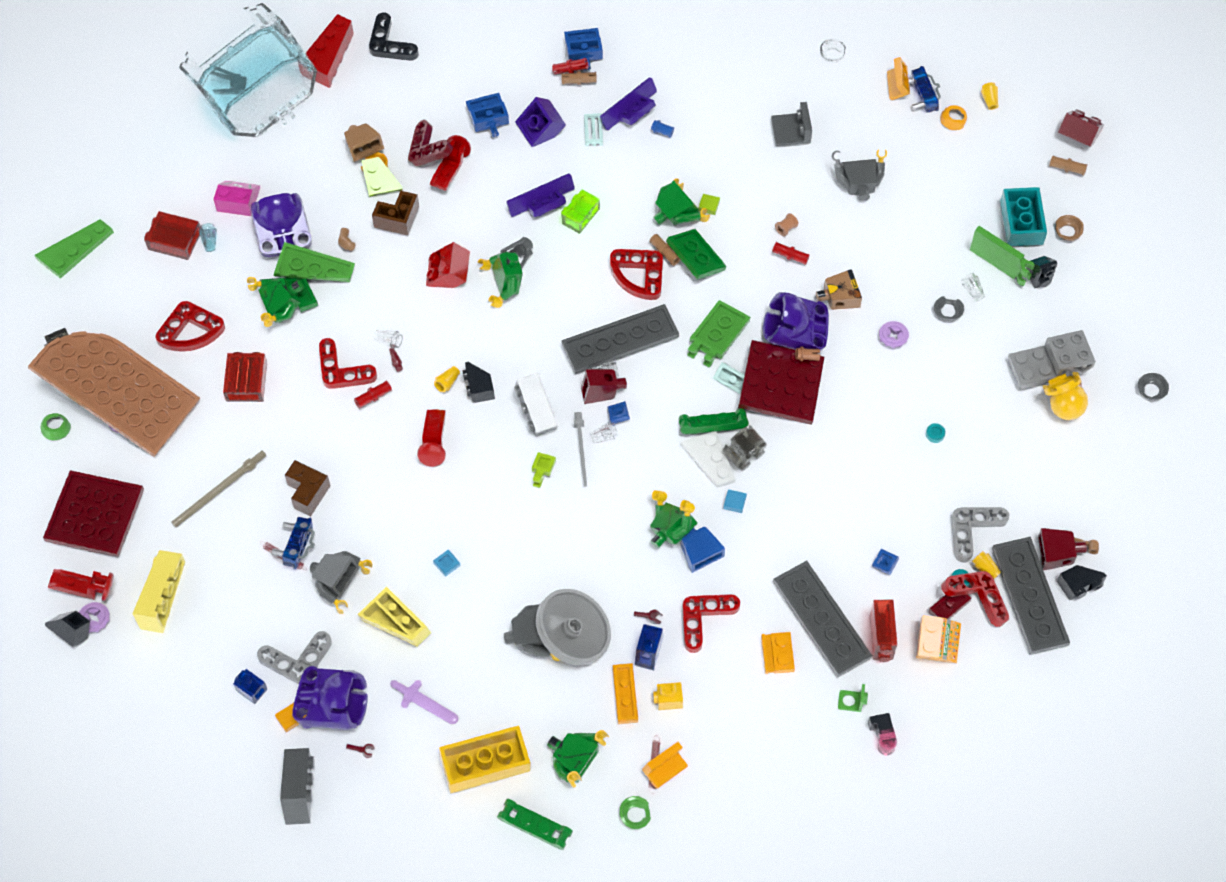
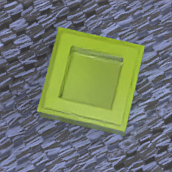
M703 193L698 211L700 212L702 208H706L708 214L716 215L720 197Z

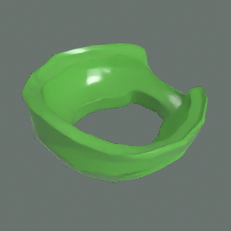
M52 413L42 419L40 429L45 438L59 440L68 435L71 424L62 414ZM60 417L63 419L59 428L51 429L47 426V422L51 418Z
M640 796L626 798L620 806L619 816L622 822L631 829L645 827L651 820L649 802ZM638 807L644 809L646 817L639 822L630 821L627 814L631 808Z

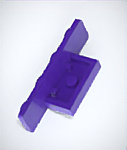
M647 78L600 115L605 130L611 129L620 121L632 125L656 106L655 101L650 98L657 92L653 78Z
M570 173L507 200L506 204L510 216L514 217L528 210L534 217L544 215L550 210L560 208L566 204L563 194L575 189L572 175Z

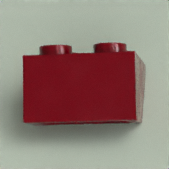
M1075 109L1066 113L1058 133L1091 147L1094 145L1105 124L1101 123V119L1094 116L1087 117L1085 112Z

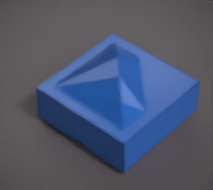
M626 401L607 406L612 424L630 420Z
M881 548L872 567L891 575L899 561V556Z

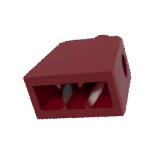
M587 369L581 385L584 404L614 399L617 390L627 388L626 378H617L613 369Z
M1049 528L1040 529L1038 542L1043 570L1072 565L1075 563L1077 554L1086 553L1087 551L1086 542H1075L1072 531Z

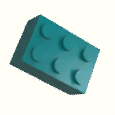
M1040 187L1003 189L1000 203L1007 244L1010 246L1044 245L1047 228Z

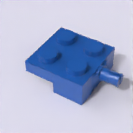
M598 28L564 32L568 60L571 59L573 61L587 58L588 70H590V61L603 59V49Z
M499 92L465 101L475 132L490 129L492 137H495V134L497 137L499 136L497 127L509 124V115Z

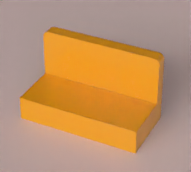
M897 57L894 59V69L887 71L889 98L891 100L910 94L908 67L901 57Z
M679 741L649 761L642 768V771L656 789L688 767V764L679 754L683 748Z

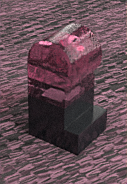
M890 713L870 716L868 727L870 731H876L879 741L877 745L878 751L885 756L893 754L897 745V739Z

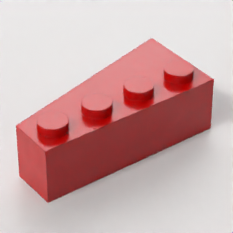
M339 14L333 18L298 61L301 75L328 88L331 87L332 79L336 76L337 68L343 60L344 52L347 51L354 35L351 20Z

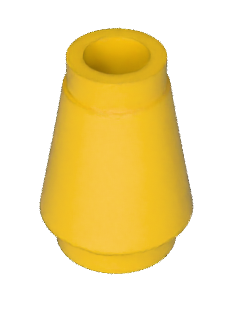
M993 82L982 85L981 94L988 109H997L999 107L998 86Z
M452 366L435 377L434 386L436 389L443 393L449 391L460 375V370Z
M982 551L972 561L975 564V568L979 571L990 573L993 579L1001 573L989 553L986 554Z

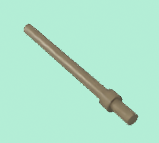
M261 450L251 459L245 460L240 468L171 521L172 525L175 528L178 527L247 471L253 470L256 464L267 456L266 453Z

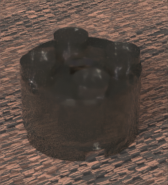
M749 425V428L745 427L730 439L732 441L731 445L728 447L726 444L722 452L738 469L740 468L744 471L750 466V461L753 458L759 459L765 453L764 449L767 447V444L756 430Z

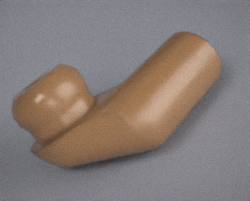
M343 227L340 229L338 244L344 250L353 251L356 244L348 238L349 229Z

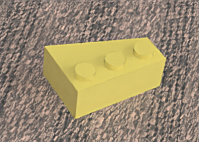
M387 586L357 614L362 621L416 647L431 634L428 627Z

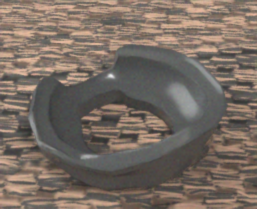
M941 296L934 303L935 314L944 321L953 322L959 319L965 311L964 304L960 299L952 300ZM945 304L953 305L955 315L952 317L944 316L941 309Z
M1147 373L1139 378L1138 388L1145 398L1158 400L1168 395L1169 384L1161 374ZM1154 384L1158 387L1159 393L1150 397L1144 393L1145 386Z

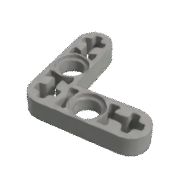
M960 507L954 510L952 515L954 555L959 562H969L973 556L972 527H1004L1008 523L1010 516L1007 509L1002 507ZM981 513L985 515L986 520L979 521L975 515ZM962 514L964 520H960L958 515ZM1001 514L1003 520H999V517H997V515ZM959 531H964L967 533L968 537L966 539H961L958 537L957 533ZM962 545H965L967 556H963V553H961Z
M317 632L298 660L269 645L260 647L257 651V657L262 665L299 684L302 675L297 677L296 672L292 670L293 667L297 672L302 670L304 672L309 666L318 667L330 649L332 640L327 632ZM325 638V639H326V643H323V642H322V643L320 644V646H319V641H318V640H319V639H320V640H323V639ZM268 652H269V653H270V656L275 659V660H274V663H273L272 659L269 658V657H266V658L264 659V657H263L262 654H263V653H264V654H268ZM310 653L317 655L316 660L313 662L306 660V656ZM282 660L289 662L288 667L285 669L278 668V664Z

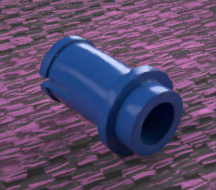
M654 120L651 126L653 133L658 132L668 137H672L675 127L661 123V120Z

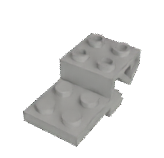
M1083 330L1048 337L1044 346L1009 353L1007 357L1020 389L1048 383L1050 379L1065 373L1067 377L1072 376L1071 372H1078L1082 375L1093 368L1096 362Z

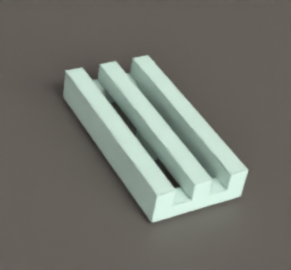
M602 113L584 114L586 146H589V144H593V146L600 144V146H603V130L600 119ZM588 118H591L592 139H589ZM595 118H598L599 139H596Z

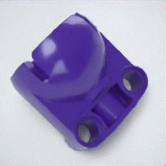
M298 193L276 194L264 197L259 202L251 204L250 213L259 249L264 257L280 256L284 242L306 249L311 246L312 237L303 201ZM301 236L309 238L305 244L300 243L298 240ZM271 244L273 248L271 251L265 252L263 246Z
M788 292L777 293L770 301L769 307L780 311V313L766 312L763 322L764 338L771 344L794 350L801 346L805 349L823 350L828 339L829 313L827 305L821 301H811Z
M316 666L307 667L298 685L293 706V718L305 729L317 727L352 730L357 728L364 719L368 695L365 692H357L353 689L364 690L367 688L364 676L354 670L322 669Z

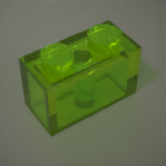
M581 189L578 194L573 196L571 203L563 208L561 212L562 224L580 234L600 210V199Z

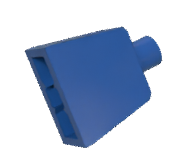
M694 527L681 539V548L691 573L725 556L724 546L707 527H702L698 530Z

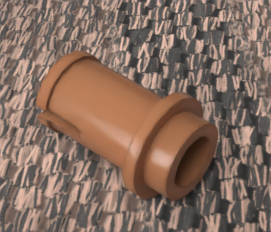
M801 346L796 348L795 358L801 362L803 360L819 361L820 354L818 353H820V349H805Z

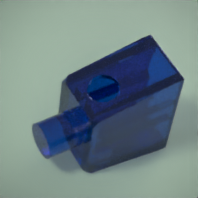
M643 624L636 648L635 666L655 670L664 638L662 628ZM648 654L650 657H649V658H646V657H643L642 655Z

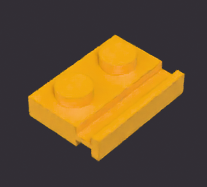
M791 632L761 634L765 674L795 672Z

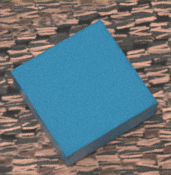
M728 489L723 509L742 513L747 493Z
M449 549L433 560V564L445 577L461 566Z

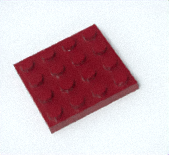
M751 340L738 408L812 425L825 357L820 356L819 361L803 360L801 362L795 358L796 350Z
M70 470L44 533L43 540L45 542L119 557L142 497L143 485Z

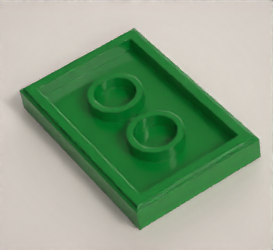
M696 229L669 236L666 240L667 244L697 280L725 271L727 267Z

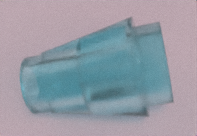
M203 224L200 226L199 234L205 251H215L217 229L214 224Z

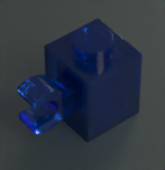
M248 669L242 670L236 676L233 683L235 690L254 705L268 690L266 683Z

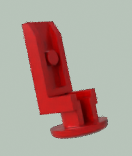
M452 135L447 139L453 146V150L448 157L443 158L430 181L431 186L446 191L462 166L463 158L470 154L471 145L469 141L460 135Z
M432 409L426 412L422 445L417 450V456L422 464L429 467L442 464L446 457L442 441L446 410Z
M53 569L48 588L95 600L97 593L103 594L102 601H106L112 590L114 574L110 572L108 576L101 575L100 572L93 571L92 577L62 569Z

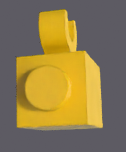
M681 682L657 684V691H653L654 704L658 703V711L683 709Z

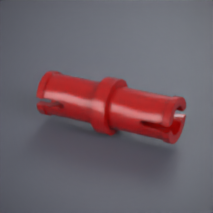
M587 58L573 61L569 59L563 63L553 64L552 71L554 75L567 72L574 73L577 70L588 69L589 64Z
M777 241L772 249V253L787 257L789 261L792 259L804 265L807 264L810 254L796 250L794 246L788 247Z
M386 380L374 388H368L367 392L354 398V402L360 409L372 401H378L379 397L392 391V387Z

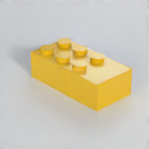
M519 725L439 747V755L450 794L530 772L531 762Z

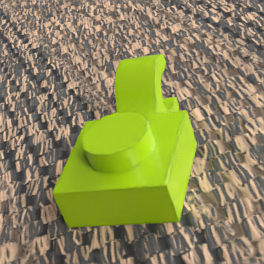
M541 452L537 453L532 465V472H536L533 477L534 487L541 488L544 475L550 477L556 463V457Z

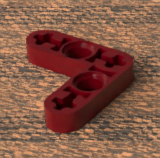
M425 119L416 125L410 146L408 161L414 166L446 158L453 150V146L447 140H440L429 144L433 126Z

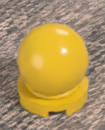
M1073 372V376L1068 377L1066 373L1056 376L1048 381V386L1043 385L1045 394L1051 396V409L1060 419H1078L1087 409L1088 396L1085 390L1079 386L1082 381L1078 372Z

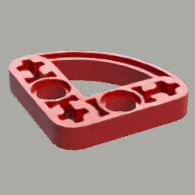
M615 249L611 252V272L615 281L622 289L635 297L645 300H657L661 296L663 255L659 251ZM639 256L641 261L634 262L632 257ZM620 268L646 269L645 288L630 282L622 274ZM652 272H656L659 274V276L657 278H651L649 274ZM652 284L655 285V293H651Z
M182 301L175 307L157 331L155 338L158 345L162 348L179 352L193 351L214 342L224 332L225 324L220 316L189 301ZM199 315L206 316L203 321L196 320ZM173 321L180 322L177 327H171L170 324ZM188 322L207 331L204 335L194 339L176 340Z

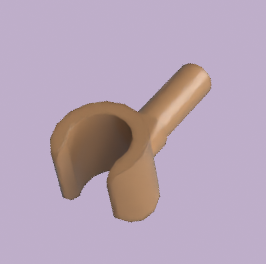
M1074 537L1075 542H1083V541H1085V540H1082V539H1079V538ZM1093 539L1085 541L1088 553L1098 554L1099 542Z

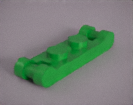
M743 408L737 409L735 412L702 414L699 416L682 414L678 418L682 434L744 429L749 425L746 410Z
M506 799L503 811H500L497 816L500 821L553 847L564 850L567 838L571 837L573 833L571 828L560 825L531 811L511 799ZM511 811L517 813L515 818L510 816ZM555 832L560 833L558 838L553 837Z

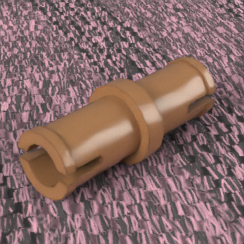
M577 71V73H561L562 85L597 83V72L581 73V71Z
M1053 155L1049 166L1063 169L1067 173L1070 171L1085 175L1088 164L1072 161L1071 158L1064 159Z
M654 234L650 238L649 242L671 265L675 266L680 262L681 259L658 234Z

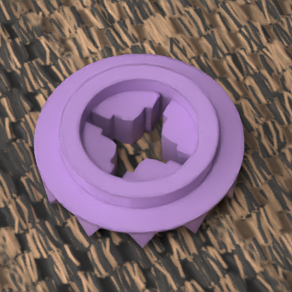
M886 322L879 330L880 342H883L885 346H891L893 349L895 347L901 348L903 344L907 343L909 331L900 322ZM890 334H898L897 340L894 337H890Z
M92 602L86 604L79 611L89 621H91L89 614L97 616L99 620L98 622L94 620L90 622L89 633L99 632L100 629L106 628V624L110 621L109 610L102 603Z

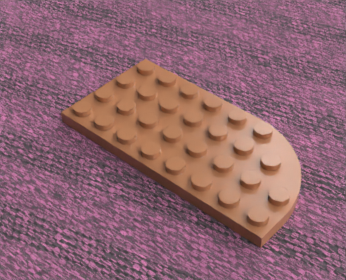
M79 331L61 338L58 337L47 344L28 365V369L153 457L158 454L200 400L199 396L124 343L103 333L96 334Z

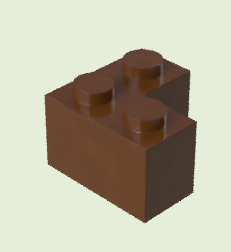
M400 190L395 205L377 201L372 213L374 228L409 235L420 207L418 194Z
M294 460L285 473L287 485L296 489L291 497L294 509L311 517L330 488V481L328 475Z

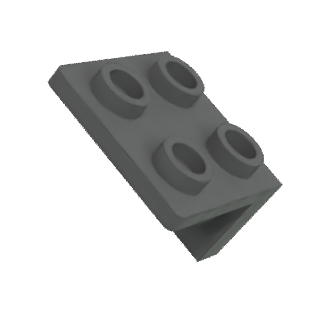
M807 101L800 102L796 113L771 116L776 146L811 143L812 125Z

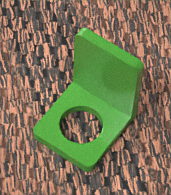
M862 684L860 692L840 690L838 709L861 712L863 704L867 705L868 700L865 684ZM845 696H852L855 703L852 706H847L844 704L843 698Z

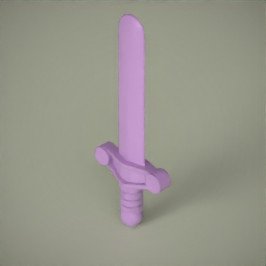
M396 680L390 682L392 688L404 694L401 702L403 708H407L412 701L449 724H456L458 722L457 714L418 691L422 686L420 680H416L410 687L400 682L398 683Z

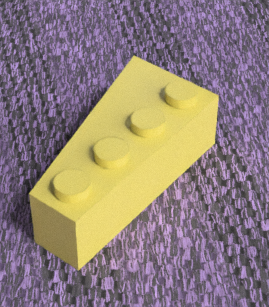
M159 550L157 556L154 557L152 568L132 613L141 630L164 633L186 563L181 553Z

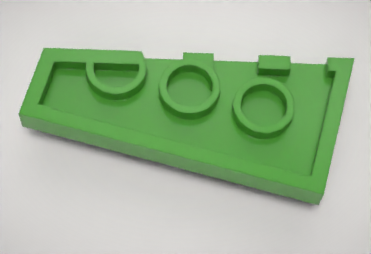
M99 219L34 256L36 260L61 279L110 237L114 231L109 225Z
M284 242L273 276L350 282L355 263Z

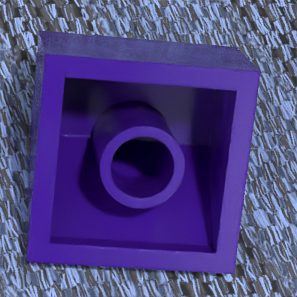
M535 97L515 121L531 147L555 138L566 126V123L551 101L540 97Z

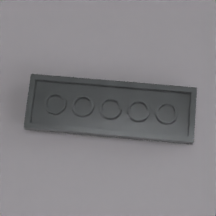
M663 304L563 339L561 343L575 374L678 338L679 332L666 305Z
M1031 536L993 545L992 550L1030 654L1069 646V637Z
M807 560L773 578L774 584L837 677L872 659L873 655Z

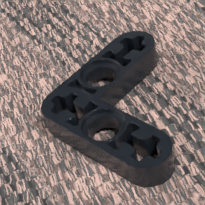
M386 12L379 13L375 18L369 42L370 54L381 58L416 60L419 56L417 45L407 42L389 41L388 37L392 25L391 16ZM379 32L385 33L382 37L376 36ZM391 48H398L397 52H390L389 50Z

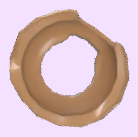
M1064 215L1057 219L1056 232L1061 239L1074 241L1083 234L1084 224L1078 217ZM1064 226H1071L1074 228L1075 234L1073 236L1061 235L1059 229Z

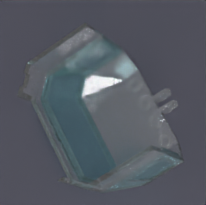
M264 3L257 4L256 8L250 9L249 6L244 7L243 9L254 24L200 66L197 65L187 51L184 55L186 57L185 62H181L179 65V69L219 121L234 136L258 137L279 121L283 126L287 125L284 116L288 114L290 118H296L292 111L313 94L317 69L283 20Z

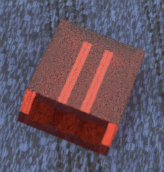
M158 211L156 217L152 219L149 231L145 233L144 242L150 251L189 260L202 233L199 221Z
M227 353L223 386L226 402H264L268 364L265 353Z
M894 599L873 600L869 615L873 660L888 662L894 659L898 645Z

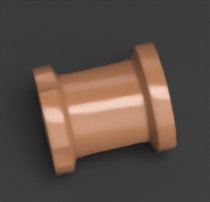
M788 213L781 222L775 223V229L781 236L785 237L792 228L798 227L799 222L793 214Z

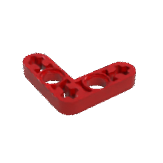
M324 338L320 341L319 353L322 380L326 388L336 389L371 384L376 381L378 375L374 366L361 365L339 368L335 341L331 338ZM326 345H330V354L326 352ZM327 360H333L335 362L334 365L330 367L325 366L324 363ZM329 373L333 375L332 382H329ZM349 373L355 375L352 380H346L345 376Z
M981 571L947 577L942 582L941 589L943 593L950 597L978 593L988 619L994 626L1001 627L1009 620V613L990 573ZM964 580L970 582L971 588L964 584ZM987 595L992 596L995 599V603L990 602Z
M736 595L688 596L684 599V644L688 652L698 653L702 649L701 616L736 614L740 610L741 603ZM714 601L717 607L713 610L708 609L706 603ZM720 601H723V609H720ZM729 601H733V604H735L734 608H730L728 605ZM700 602H703V610H700ZM689 603H693L694 609H690ZM690 620H695L698 623V627L691 629L687 626V623ZM694 634L696 641L695 647H693L691 643L692 635Z

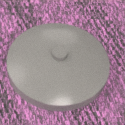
M559 589L550 593L537 609L536 628L538 635L547 650L559 660L571 665H588L598 660L607 651L611 640L610 623L602 607L589 595L575 589Z

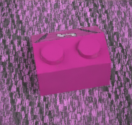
M227 180L217 185L213 198L217 212L251 216L250 207L253 202L257 201L261 188L260 185Z

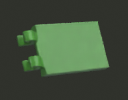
M980 225L975 229L970 251L1014 280L1017 278L1018 284L1025 286L1026 280L1022 278L1030 280L1032 275L1025 268L1033 270L1035 264L1026 260L1024 254Z
M719 300L691 335L690 342L692 344L688 348L689 353L687 356L694 359L699 350L706 353L703 365L710 368L716 357L723 358L748 325L751 317Z

